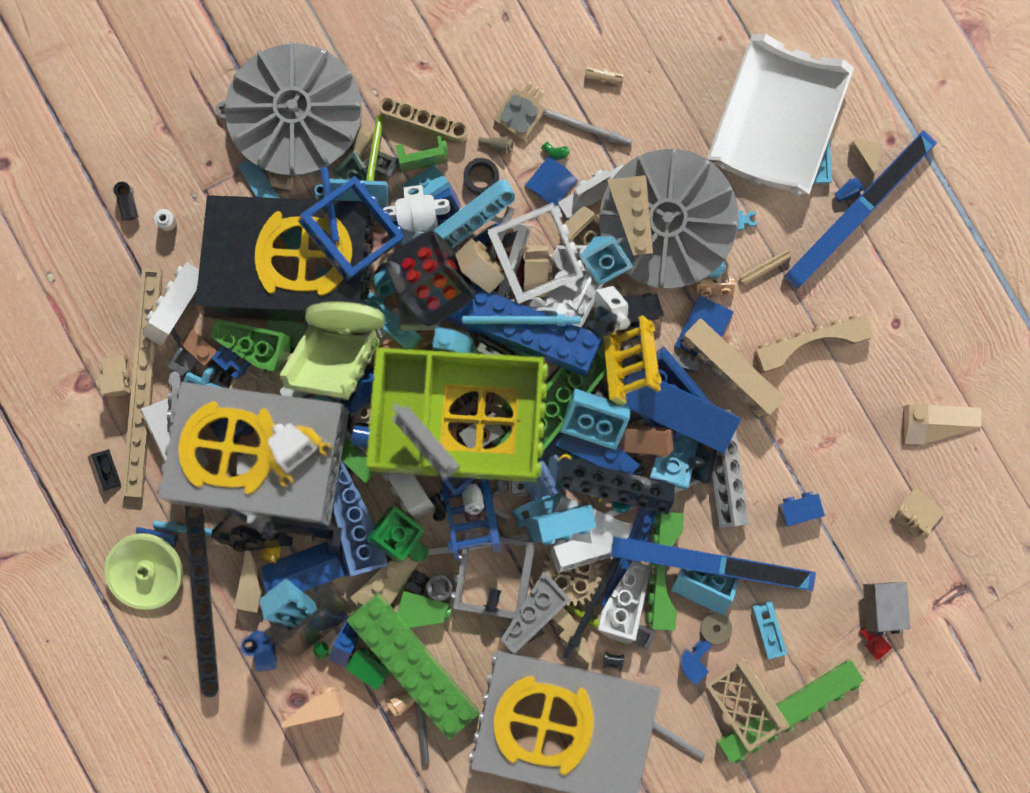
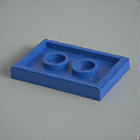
M699 295L674 347L695 357L697 353L694 350L688 351L681 344L683 342L681 338L701 318L722 337L734 311Z

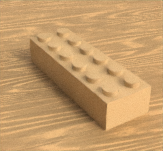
M701 318L681 338L683 340L681 344L688 351L694 350L697 353L695 357H698L699 362L702 364L706 363L711 368L710 372L717 378L720 376L725 381L723 384L732 391L734 389L739 394L737 397L744 404H750L753 407L751 410L758 417L762 416L765 418L771 415L786 399Z

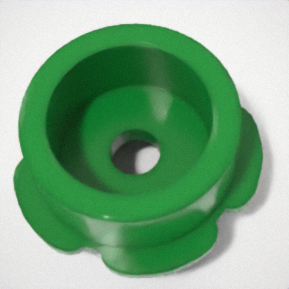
M323 641L315 643L314 655L318 659L322 658L325 660L328 658L331 651L329 646Z

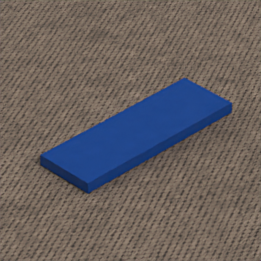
M641 370L632 373L627 385L646 378V373ZM662 380L660 383L661 391L656 392L647 385L627 393V404L624 405L629 406L631 410L722 453H725L741 421V417Z

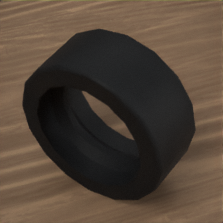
M476 158L465 167L463 173L464 183L470 192L480 195L499 181V170L491 160ZM478 166L489 168L493 175L492 182L486 187H476L470 179L474 168Z

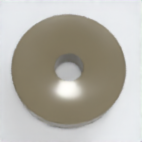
M710 613L701 622V634L710 643H724L732 634L731 621L725 615ZM714 625H719L720 629L718 632L713 631Z

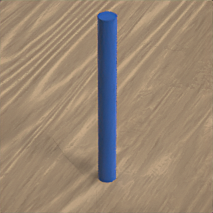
M322 167L320 168L324 197L332 192L328 168ZM332 201L326 206L331 239L333 243H336L340 239Z

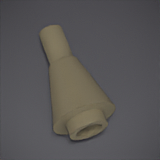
M511 136L479 137L478 144L490 146L508 155L509 151L512 152L514 141L511 140Z

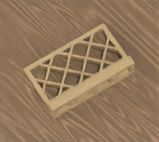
M741 658L737 661L736 665L706 684L749 752L781 730L790 727L754 670L744 658ZM736 670L741 674L740 683L730 682L731 674ZM719 682L726 683L724 694L716 693L713 686ZM729 684L739 686L737 697L727 695ZM742 687L751 689L750 700L740 698ZM726 698L736 700L734 711L727 710L725 707ZM740 701L750 702L748 714L738 712ZM753 703L762 706L761 716L751 715ZM737 714L747 716L745 727L737 726ZM750 717L761 719L759 730L748 728ZM764 720L772 721L775 729L769 733L762 731ZM748 731L758 733L757 741L751 745L746 740Z

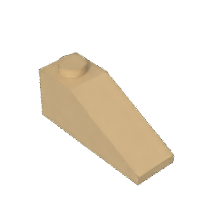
M246 551L234 609L258 613L262 609L260 599L263 597L264 592L253 551Z

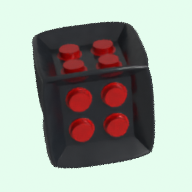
M434 230L415 237L397 249L386 260L387 271L396 292L400 295L408 309L428 327L450 317L465 307L475 297L470 278L462 273L454 251Z

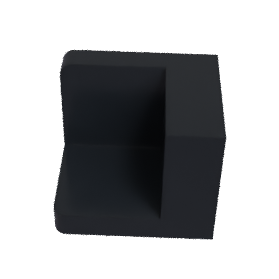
M603 306L597 307L595 319L586 323L585 328L603 338L614 332L618 316Z

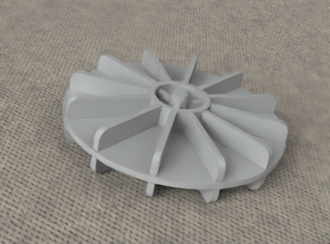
M291 41L290 44L274 46L262 52L261 50L257 51L258 54L248 60L233 75V80L227 92L225 119L234 144L251 163L262 170L274 174L297 177L320 171L322 167L329 168L354 143L360 126L362 103L353 75L334 55L330 54L326 49H320L315 46L295 44L294 41Z
M661 149L647 152L634 158L624 165L612 179L646 175L653 254L633 255L609 185L603 195L599 213L601 236L614 237L633 265V268L624 273L643 284L659 288H678L691 285L706 278L726 259L737 235L739 221L738 205L729 181L710 161L685 150Z

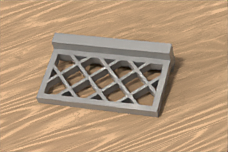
M398 404L393 406L396 415L392 418L394 423L444 480L460 467L408 406L403 409Z

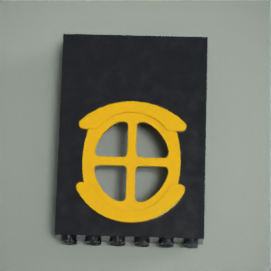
M207 195L195 306L203 317L306 321V309L315 304L341 302L365 306V300L369 299L367 281H370L371 270L367 267L347 282L333 266L323 277L313 281L305 280L307 259L327 258L322 251L308 249L309 235L298 222L300 215L318 203L319 199ZM334 200L333 204L340 239L339 242H336V247L350 265L354 267L372 254L370 244L373 245L374 234L371 233V228L375 226V216L362 201ZM325 206L315 213L312 218L322 230L331 236ZM293 227H302L300 249L273 248L274 241L281 233ZM274 256L298 257L299 270L297 280L292 281L281 276L272 266V258Z

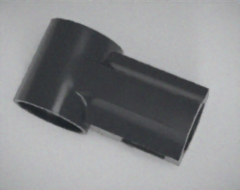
M124 181L116 183L113 192L117 198L122 221L139 218L133 188ZM127 187V188H128L127 194L124 195V196H121V195H120V190H121V188Z

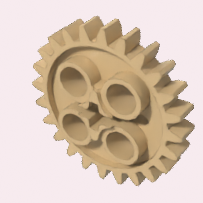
M548 554L547 557L550 561H543L547 567L542 568L541 571H545L555 583L559 577L565 580L566 585L561 590L571 599L570 601H572L573 606H577V601L584 605V598L591 601L590 594L594 595V589L598 587L597 583L602 580L599 574L604 573V571L598 570L602 563L596 564L593 562L587 564L588 569L586 572H581L578 567L563 571L569 573L573 570L574 574L589 577V579L575 577L570 580V576L555 573L557 569L551 554ZM577 581L584 583L585 588L582 592L577 591L575 588Z

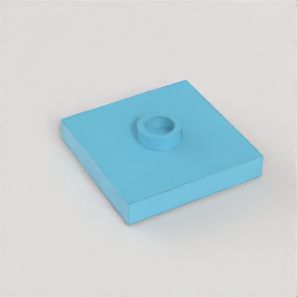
M434 164L403 184L404 188L422 185L423 194L432 195L433 197L451 187L448 180ZM412 190L408 194L414 195L417 194L419 191Z

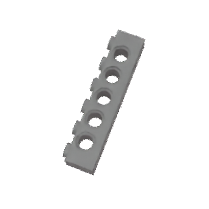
M733 409L726 410L733 414ZM735 431L725 453L717 451L712 471L720 528L749 524Z

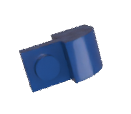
M699 640L692 647L694 650L692 653L685 648L680 656L682 672L695 685L710 672L699 661L712 647L706 640H703V642Z

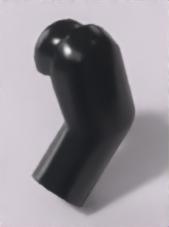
M436 493L431 497V500L436 505L433 520L440 522L445 519L447 510L445 501L442 502L439 493Z

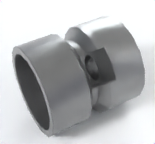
M445 575L434 576L427 583V593L434 600H445L452 593V581Z

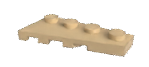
M646 175L608 179L607 181L633 255L653 254Z
M408 556L403 562H395L392 559L387 563V567L379 570L350 598L360 607L379 591L391 605L419 562L413 561Z

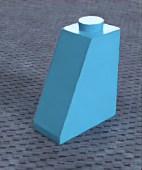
M436 327L432 351L471 354L474 339L455 330Z

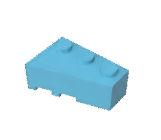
M588 504L563 509L552 514H542L541 517L534 519H525L529 540L541 542L544 545L553 544L555 539L558 538L562 540L573 538L575 533H579V535L588 534L591 532L590 529L596 528L592 506Z
M284 579L260 599L265 620L304 631L310 630L320 622L315 602L287 579Z

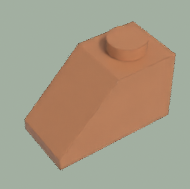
M194 329L180 342L190 354L207 368L215 362L212 357L217 350Z

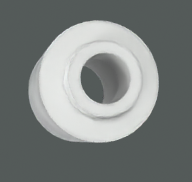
M160 209L154 216L155 224L162 230L171 231L176 227L177 219L169 210Z
M476 484L467 485L462 492L465 511L470 514H478L484 509L481 489Z

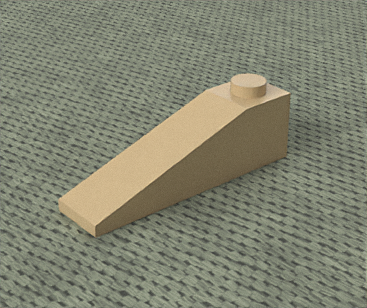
M908 404L904 406V444L924 445L981 427V408Z

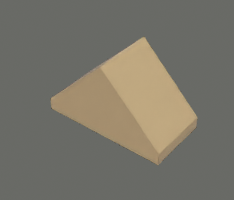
M856 138L850 143V147L870 177L877 171L882 144Z

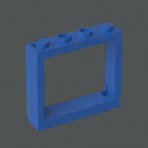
M356 176L306 210L298 219L300 225L347 282L401 243L404 238L401 228L391 221L389 213L382 210L378 205L376 197L369 194L365 184L358 180ZM350 188L353 189L392 237L391 240L354 267L350 265L312 218L315 213Z

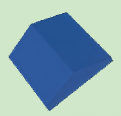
M548 156L525 186L547 204L553 203L554 207H556L578 179L562 164Z

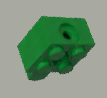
M395 506L386 509L366 538L367 541L395 562H403L407 556L415 562L423 561L427 558L429 552L427 546L418 540L425 529Z

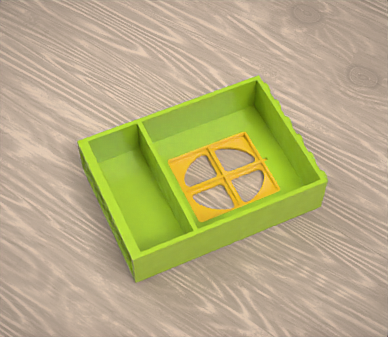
M376 348L367 468L371 472L440 476L392 420L396 415L393 406L398 404L402 409L408 406L460 466L449 477L537 482V477H541V463L538 462V457H542L543 449L539 438H543L544 423L540 422L541 418H545V403H542V399H546V383H543V379L547 380L548 374L544 358ZM472 391L479 393L478 413L476 416L452 415L449 413L450 406L458 397ZM493 392L503 397L512 407L513 417L498 418L485 416L486 394ZM450 422L476 424L475 447L467 448L458 443L451 436L448 424ZM486 424L509 425L512 427L511 435L501 445L492 449H484L482 447L483 430Z

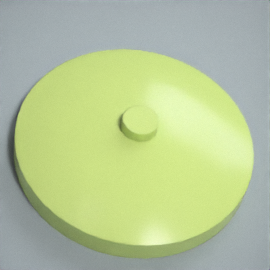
M330 302L308 307L305 319L309 324L318 328L348 335L371 332L372 329H375V331L381 329L384 326L385 316L379 310L368 306Z
M141 533L123 538L110 550L105 561L104 574L110 591L119 601L132 608L149 610L165 605L175 596L182 583L183 567L179 555L168 542L155 535Z

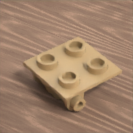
M915 487L891 517L919 541H922L925 536L927 537L931 533L932 527L945 511Z

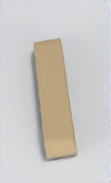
M385 97L379 102L381 115L386 119L441 136L456 143H462L467 139V127L460 121L390 97ZM385 105L393 106L390 111H384L383 108ZM409 111L410 115L404 118L401 116V113ZM421 117L428 118V121L424 124L418 122ZM439 123L446 124L443 130L436 128ZM462 129L464 133L461 136H456L454 131Z

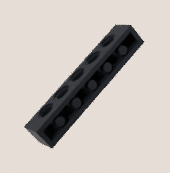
M564 457L561 458L557 469L555 487L664 514H669L674 503V484Z

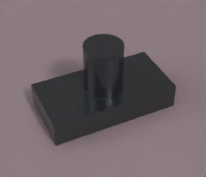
M701 442L698 443L696 456L690 457L687 461L688 467L693 469L692 478L704 484L710 483L717 450Z

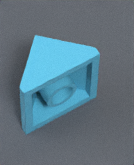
M594 237L580 255L599 286L633 268L632 263L614 237Z

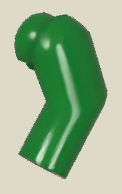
M548 141L541 147L554 160L565 159L570 154V149L567 146L554 148Z

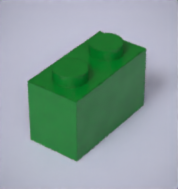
M366 647L364 649L359 648L345 669L377 691L390 671L381 660L373 657L374 653Z

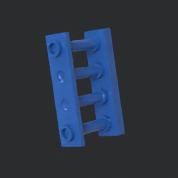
M481 479V483H478V487L484 495L483 511L487 512V517H484L482 520L455 525L452 515L467 512L464 505L451 508L449 498L462 496L463 490L455 496L451 490L448 491L447 485L442 482L443 490H440L441 501H445L451 534V541L448 542L449 551L454 553L455 559H459L458 550L481 545H493L494 552L502 551L489 479ZM482 527L490 529V534H487L486 537L460 542L456 541L455 532Z

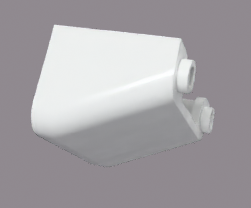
M557 245L552 256V262L558 269L554 280L574 272L565 246ZM575 245L578 252L574 254L577 261L581 260L585 271H582L583 277L548 291L547 297L544 300L539 297L530 299L527 307L550 316H557V314L581 316V324L573 325L582 327L595 302L596 290L602 287V285L599 286L580 257L588 245Z

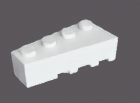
M188 262L183 267H178L174 273V276H176L175 281H169L164 289L167 292L164 297L160 296L155 303V306L158 308L155 312L150 311L145 319L148 323L142 332L143 336L162 346L197 290L198 268Z
M381 472L386 482L390 480L393 486L390 489L395 497L400 496L402 500L400 505L404 512L407 513L409 511L416 521L435 509L434 504L427 497L424 488L417 481L415 474L390 473L388 476H385Z

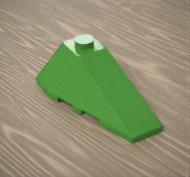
M215 319L211 338L232 350L255 367L274 372L288 358L293 341L292 337L284 333Z

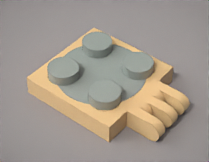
M531 82L526 85L523 92L513 88L494 118L495 121L524 140H527L546 110L545 107L539 104L545 91L541 90L538 96L535 95L539 87L535 86L532 92L529 91L533 85Z

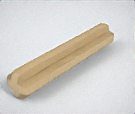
M785 250L739 276L740 282L745 285L791 259L790 253Z

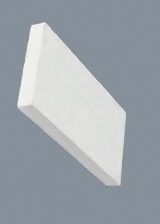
M168 398L140 410L164 462H166L165 449L170 442L169 429L171 427L170 422H167V410H171V403H168ZM197 447L195 450L196 459L200 466L204 467L209 462L202 448Z
M562 495L555 512L583 504ZM592 508L596 528L590 529L591 532L588 534L579 535V533H575L573 538L567 540L611 547L613 536L628 539L633 526Z

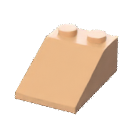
M334 686L323 688L318 695L285 720L281 727L284 728L341 715L344 712L340 688L334 689Z

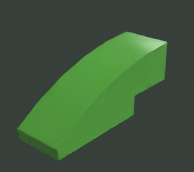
M345 438L341 460L350 471L366 484L377 472H371L367 468V457Z

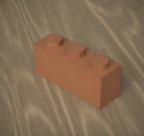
M627 424L618 447L626 454L631 452L637 453L639 456L655 454L656 457H666L673 451V429L669 427Z

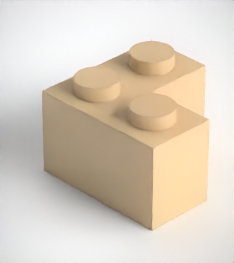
M470 238L455 254L462 273L490 294L506 278L503 266L498 261L493 262L490 259V256L485 251L486 247L480 241L476 242Z
M526 245L524 292L551 281V278H548V273H552V253H549V246ZM547 292L536 297H547Z
M123 354L101 358V363L99 364L101 374L98 375L99 380H97L98 391H101L102 395L108 397L130 395L132 381L128 356Z

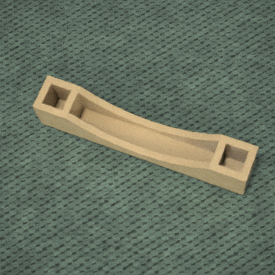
M860 314L850 316L849 321L842 322V319L832 322L831 326L827 328L821 325L813 328V332L808 334L802 331L794 334L795 338L789 340L787 337L776 340L777 343L770 345L769 342L761 344L754 353L761 373H765L783 366L786 359L796 349L809 342L837 340L853 345L869 340L874 336L867 315L860 316Z

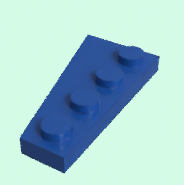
M566 433L555 444L601 467L633 474L639 466L635 460L618 446L614 450Z

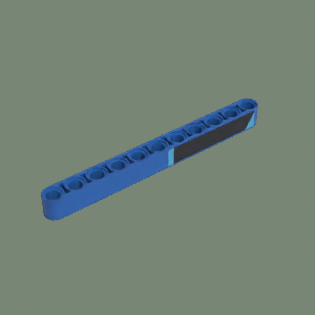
M923 130L783 278L797 290L938 142Z
M613 536L610 556L814 591L816 572L615 536Z

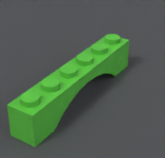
M656 512V515L653 517L655 534L652 535L651 543L673 546L678 537L683 533L684 513L669 512V514ZM650 563L652 573L649 574L648 579L651 588L650 593L647 595L649 612L646 613V624L651 629L675 631L677 611L667 594L665 565Z

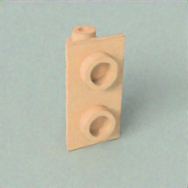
M720 276L716 279L717 283H713V278H704L695 283L697 287L696 296L734 295L736 283H734V278H730V276Z

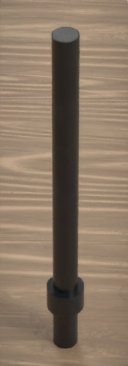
M613 556L574 635L570 636L567 642L569 645L562 657L564 660L569 661L575 648L579 647L580 639L621 559L620 557Z

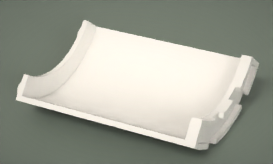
M752 34L707 160L712 162L718 169H725L751 180L750 183L757 186L763 184L790 191V193L800 196L801 193L810 194L854 67L844 59L821 57V60L810 58L811 54L796 49L791 52L784 49L785 44L780 43L767 34Z

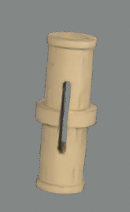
M587 66L584 78L599 80L603 84L608 82L621 86L624 74L607 71V68L602 70Z

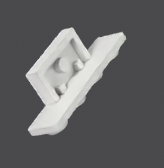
M623 165L610 172L608 169L605 171L599 170L592 175V179L587 182L582 180L576 184L577 188H575L574 193L559 202V206L565 216L569 219L582 206L587 208L601 200L609 185L607 180L612 179Z

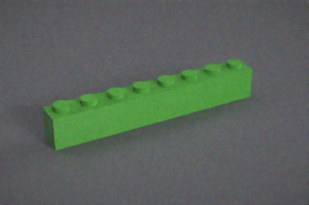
M850 659L845 660L776 703L790 727L781 730L765 742H773L779 737V733L783 731L785 733L795 728V723L800 720L804 722L812 717L811 714L816 710L820 712L826 709L828 703L832 700L836 702L845 696L844 693L848 690L854 691L861 687L860 683L864 679L853 661ZM752 718L748 728L759 730L761 719ZM764 720L762 731L769 733L775 729L772 721ZM735 729L717 740L730 763L735 762L736 764L745 759L744 755L749 753ZM748 731L746 740L750 745L757 741L758 733ZM762 744L753 749L751 752L755 753L758 750H760L762 748Z

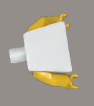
M291 423L283 427L282 424H277L272 429L274 436L268 441L270 445L268 462L275 473L280 475V484L287 487L284 479L288 477L291 483L294 482V479L291 475H286L284 471L288 473L317 450L316 445L320 447V452L324 456H327V454L322 451V448L328 446L332 450V447L329 443H323L321 441L322 438L309 427L300 425L294 427Z

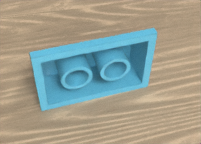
M329 179L331 192L348 180ZM361 180L369 194L376 197L378 205L382 209L389 207L390 189L387 182ZM352 188L335 199L362 201Z
M574 389L566 410L561 432L616 450L630 419V407L626 405L619 406L614 401Z
M679 568L671 591L724 616L733 601L740 578Z

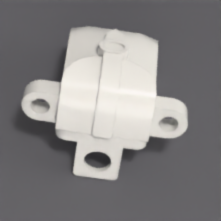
M417 185L405 187L404 198L396 200L395 206L385 207L382 210L389 213L391 221H398V226L401 228L404 236L401 241L403 246L420 234L435 230L438 227L436 215L448 213L450 205L446 199L434 200L432 195H424L423 186ZM412 190L419 191L417 194L414 195L408 194Z

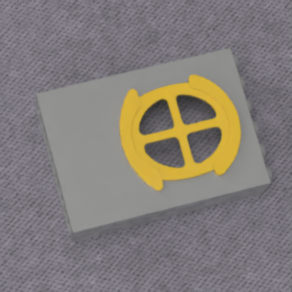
M181 382V387L177 390V406L173 410L174 422L169 429L170 442L165 449L166 462L161 469V474L163 475L162 482L158 485L157 489L158 498L176 505L225 512L236 509L252 516L266 518L273 516L322 525L330 524L349 411L343 404ZM224 417L229 419L224 442L206 441L198 438L200 430L211 421ZM238 420H244L255 428L261 440L259 447L233 444L236 422ZM290 423L294 427L298 425L309 427L322 438L321 441L323 443H329L332 450L328 446H324L322 451L327 454V456H324L320 452V447L316 445L317 450L288 473L284 471L286 475H291L294 479V482L291 483L289 478L286 477L284 483L287 487H284L280 484V475L275 473L268 462L270 448L268 441L274 436L272 429L277 424H282L285 427ZM197 447L222 450L223 454L217 475L208 473L200 466L195 456ZM232 452L257 455V462L249 471L235 477L227 476L229 458Z
M501 649L493 655L491 665L495 667L494 671L489 673L487 685H490L489 692L486 691L482 704L486 706L485 710L480 712L478 724H481V728L475 733L473 741L477 745L476 749H473L470 754L469 763H472L471 769L569 793H638L659 701L660 687L523 654H513L510 651ZM534 693H544L546 695L541 718L536 719L514 713L513 708L515 704L523 697ZM554 697L562 698L573 708L578 720L576 727L549 721ZM511 721L538 727L536 744L532 752L525 750L515 741L510 731ZM551 729L574 736L573 743L566 750L554 755H543L541 753L546 730Z

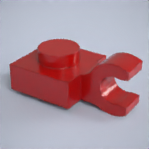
M865 626L859 630V633L868 641L863 646L877 661L892 649L882 635H873L871 631H866Z

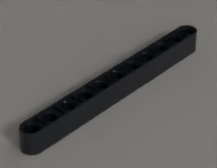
M185 506L200 687L204 696L213 697L219 690V675L204 508H198L200 515L197 518H192L189 511L193 507ZM195 526L200 527L202 530V534L198 538L191 535V530ZM195 546L203 548L202 556H194L193 548ZM201 565L205 568L203 576L195 574L194 569L196 566ZM198 585H204L207 588L205 595L197 594L196 588ZM205 604L208 606L209 611L206 615H201L198 612L199 605ZM208 624L210 632L202 634L200 632V625ZM205 643L210 644L212 652L208 654L203 653L201 646ZM211 663L214 666V671L206 673L203 670V665ZM213 683L216 690L211 693L207 692L205 684Z

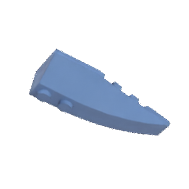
M341 460L331 515L334 526L342 528L339 548L348 577L387 567L388 564L385 553L366 540L376 523H374L367 506H365L361 499L360 493L354 486Z

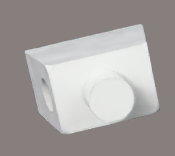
M614 286L596 290L594 319L597 307L603 306L618 316L614 331L626 329L630 325V320L627 318L628 303Z

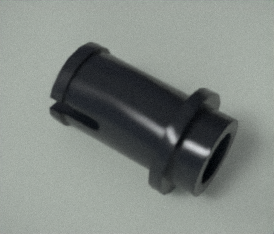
M489 589L484 611L496 614V610H499L497 606L501 590Z

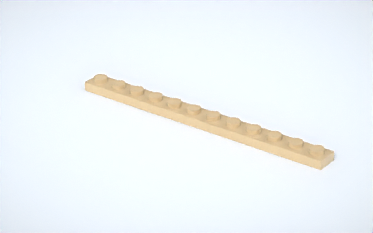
M142 268L122 486V496L143 498L149 429L140 410L151 405L156 343L143 336L142 332L148 323L145 321L150 311L155 312L158 308L155 306V303L161 295L162 269Z

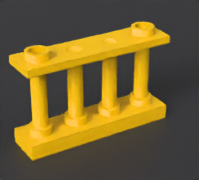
M643 315L639 316L640 327L620 335L613 332L603 337L609 396L619 406L627 404V393L647 385L656 392L661 391V377L658 373L653 334L655 328L653 323ZM641 335V344L621 351V342ZM643 352L644 361L623 368V359ZM645 369L646 378L625 385L624 378L626 375Z

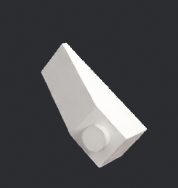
M565 540L557 541L550 551L558 573L612 557L610 556L611 547L574 540L567 542Z

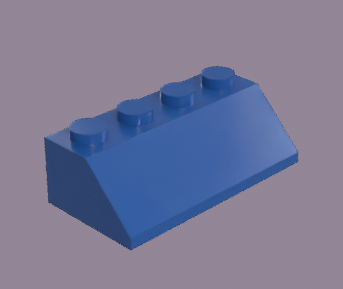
M328 541L277 560L276 564L270 563L262 566L261 571L266 591H271L284 579L289 580L304 592L346 576L338 550L334 555L326 554Z

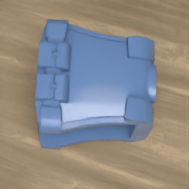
M557 455L550 457L545 464L543 461L540 462L541 477H537V482L522 481L532 501L544 496H553L558 493V490H562V488L555 487L557 469L560 464V460L557 461L559 458Z

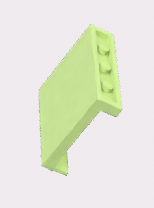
M310 324L280 374L284 388L348 399L355 390L358 380L363 376L367 364L371 362L376 348L379 347V338H377L375 329H372L369 336L366 337L353 334L343 335L337 332L322 330Z

